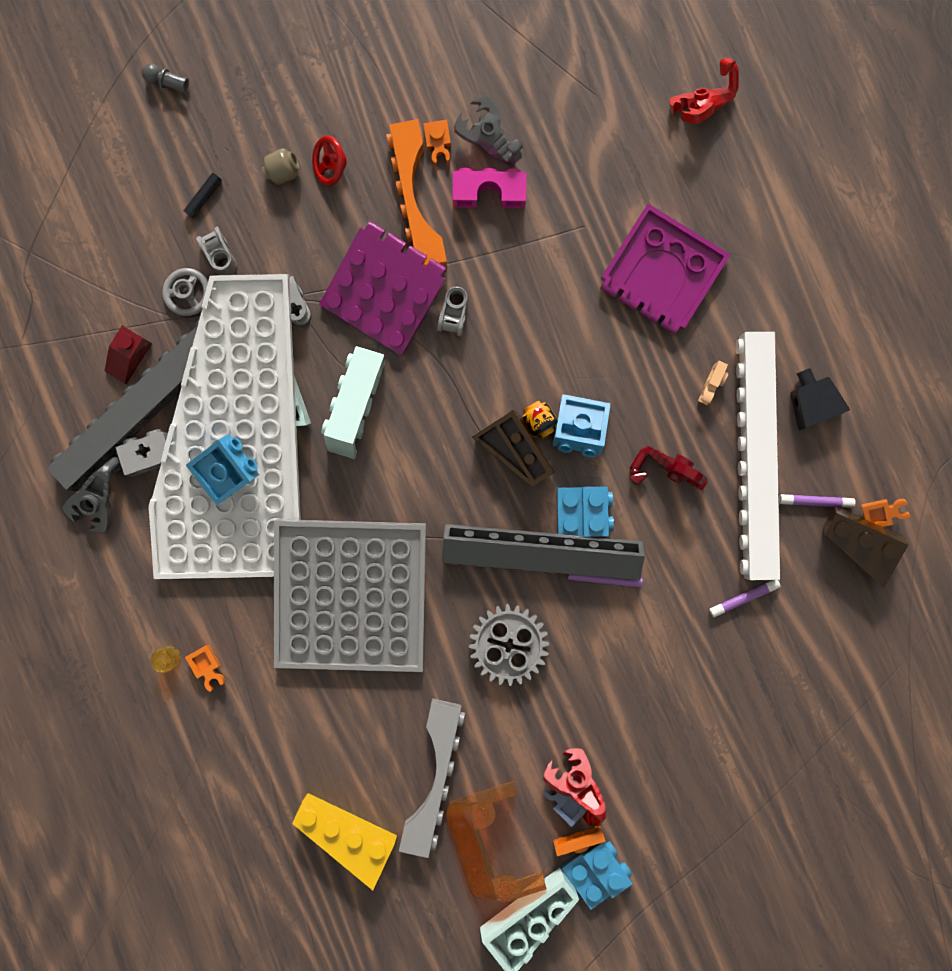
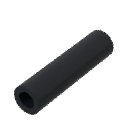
M212 172L183 211L191 218H194L222 182V179Z

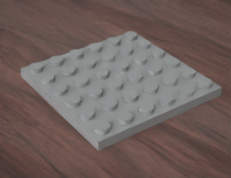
M276 519L274 521V668L423 672L426 523Z

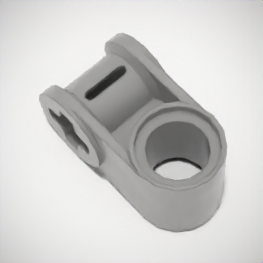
M218 226L215 227V231L203 237H196L210 265L219 275H233L235 273L237 263L228 247L227 240ZM222 259H228L225 266L219 267Z
M294 276L289 277L291 321L297 326H303L311 319V312ZM297 309H300V310H299V313H300L299 316H295V315H296V311H295V310H297Z
M452 287L447 291L438 321V332L442 330L457 333V336L461 337L468 305V296L463 288ZM453 295H462L464 298L463 302L460 305L452 304L450 299Z

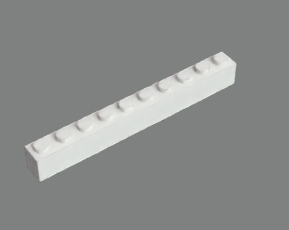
M744 332L736 340V353L739 354L740 363L736 366V376L740 378V388L737 389V402L740 403L737 425L741 427V437H738L737 443L738 451H741L738 474L742 476V486H739L738 491L739 500H742L739 523L743 525V535H740L739 539L740 549L743 550L740 572L744 575V579L780 580L775 332Z

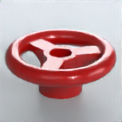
M326 135L322 136L314 146L312 165L317 179L325 186H333L341 179L346 168L347 158L338 140L333 136ZM323 147L324 155L322 158V163L320 164V151ZM326 170L335 171L334 176L330 179L326 178L323 174Z

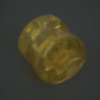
M165 646L154 651L151 656V665L157 672L165 673L175 669L180 664L181 655L175 647Z

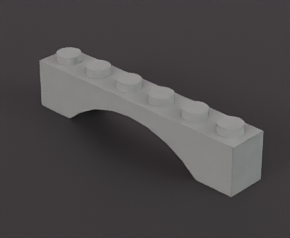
M432 699L426 728L432 738L436 752V776L432 789L424 803L405 821L399 852L428 858L430 850L435 851L438 835H434L435 825H441L443 811L439 810L441 800L446 801L449 786L444 784L446 776L451 777L454 761H450L451 752H457L460 738L455 736L457 727H462L465 712H460V704Z

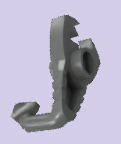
M484 96L472 101L471 104L479 105L476 112L486 110L487 114L479 118V123H473L469 131L466 129L469 119L462 121L461 112L456 119L454 133L469 143L480 145L488 154L499 159L501 162L517 163L523 156L521 152L523 146L517 139L511 142L508 141L507 136L500 127V116L492 99Z
M113 457L94 472L82 488L63 505L64 513L74 523L80 519L79 515L83 513L84 515L98 517L90 521L94 526H91L88 530L106 532L111 527L112 508L108 500L109 480L111 475L123 470L118 457Z

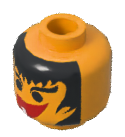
M537 401L523 410L524 415L521 420L531 436L541 435L543 439L555 432L553 427L557 424L558 419L548 403Z

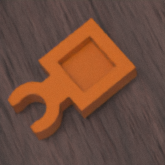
M447 120L423 123L427 150L434 149L432 152L433 165L437 166V157L443 155L446 158V163L449 164L450 153L445 149V147H451Z
M887 499L861 505L864 519L882 527L893 525L892 518L894 517L898 519L910 517L908 511L898 512L900 506L907 505L905 499H898L892 505L888 504Z
M209 644L185 657L196 678L205 677L204 685L207 691L214 690L211 683L212 679H217L220 685L226 683L224 676L215 670L221 664Z

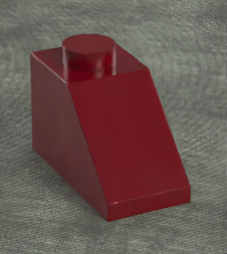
M122 325L109 345L104 371L127 384L152 343Z

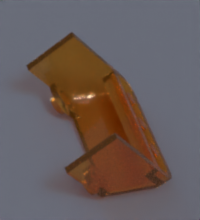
M514 781L456 799L447 807L446 817L469 890L477 899L509 902L547 889L543 871L518 880L509 874L494 877L479 829L489 826L495 819L493 803L517 795Z

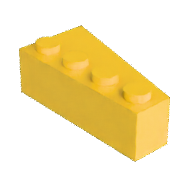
M309 793L302 801L292 823L371 890L374 889L397 837V835Z

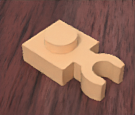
M718 361L713 365L698 402L705 405L711 403L716 388L723 386L727 379L728 373L725 371L728 364Z

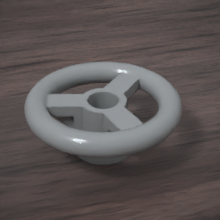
M182 268L174 271L167 277L162 289L163 300L166 306L172 312L181 316L198 314L203 309L202 304L208 280L201 272L195 269ZM181 276H190L188 280L179 279L173 284V282ZM198 280L203 286V297L200 303L194 297V286ZM183 289H189L187 294H182ZM171 297L187 300L192 308L183 309L176 306L172 302Z

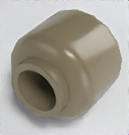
M280 148L264 157L262 172L268 181L271 180L276 185H282L297 177L300 164L293 151Z

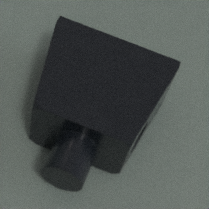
M811 368L797 373L802 387L792 391L790 395L799 430L850 411L849 406L830 377L816 381Z

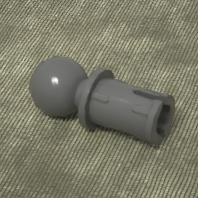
M147 64L142 70L144 80L150 84L159 82L161 88L168 87L183 94L188 90L189 79L170 73L166 68L161 71L155 64Z

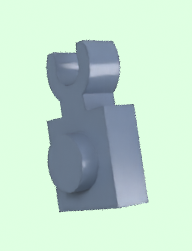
M548 791L544 792V796L548 800H555L558 803L553 809L571 827L587 811L571 797L561 795L558 792L555 795L549 794Z

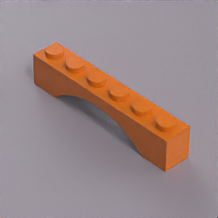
M415 119L390 124L391 133L386 135L389 149L394 148L396 157H392L391 160L394 173L399 172L400 180L396 181L398 195H404L405 204H401L403 219L409 220L410 227L405 228L408 243L413 242L415 249L428 256L424 263L425 266L433 259L447 268L442 237L424 220L414 198V176L418 162L424 153L419 120Z

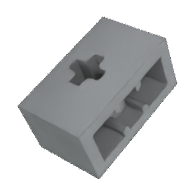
M160 429L146 433L147 437L137 439V437L129 438L122 441L123 445L115 447L124 475L133 477L160 468L168 433L161 432ZM146 448H150L147 456H144L143 453L147 451Z

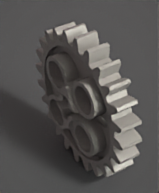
M506 604L505 611H501L500 607L496 606L495 614L487 610L489 618L485 619L480 616L479 619L482 625H473V628L478 633L470 634V638L476 640L475 643L469 644V648L476 649L470 657L479 659L474 664L475 668L483 666L481 675L483 676L489 672V681L499 677V685L503 683L504 679H508L509 686H512L513 679L515 678L519 684H522V676L524 675L527 679L531 680L529 672L533 671L538 674L539 670L536 665H545V662L540 657L549 654L543 650V647L548 646L549 642L542 640L548 633L547 631H539L544 624L542 622L534 623L537 618L536 614L530 618L527 617L529 613L527 608L520 613L519 605H516L514 611H510L509 604ZM498 623L504 624L507 627L506 633L502 636L495 635L492 631L494 625ZM521 629L529 630L531 633L529 640L525 642L519 641L517 639L518 631ZM493 638L498 641L507 642L508 638H511L513 644L527 646L531 650L524 651L511 647L507 651L504 645L490 643L487 639ZM498 648L501 651L500 658L497 660L489 659L487 656L488 650ZM521 653L525 656V661L522 665L516 666L511 662L514 654Z

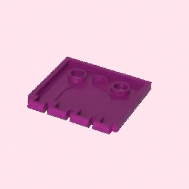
M647 204L602 275L601 280L604 283L600 289L612 297H615L618 291L622 292L623 294L619 301L633 310H636L639 304L643 305L639 312L641 315L654 323L661 316L664 320L660 326L675 335L679 328L685 329L731 254L650 204Z
M370 221L366 228L360 227L319 305L402 356L446 281V278L443 277L446 267L433 259L425 266L424 263L428 257L427 255L412 246H409L406 253H404L403 250L406 247V242L391 233H388L385 240H383L382 238L386 230Z

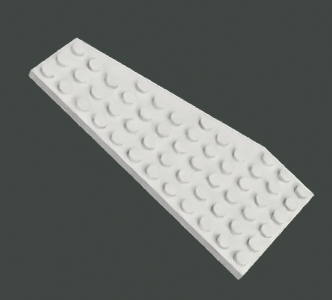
M289 274L210 276L195 339L185 367L175 414L164 446L154 493L149 503L154 579L274 577V521L276 519L301 520ZM230 434L231 437H236L240 440L242 444L241 450L246 457L255 460L258 465L257 471L260 475L216 506L187 468L186 464L216 441Z

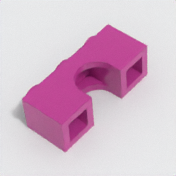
M460 168L458 171H453V207L477 208L478 195L483 190L493 189L501 197V208H525L527 172H521L520 169H508L507 172H501L493 168H486L482 171Z

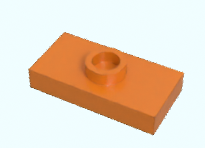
M600 826L553 840L557 856L573 851L575 853H582L587 851L589 846L606 842Z

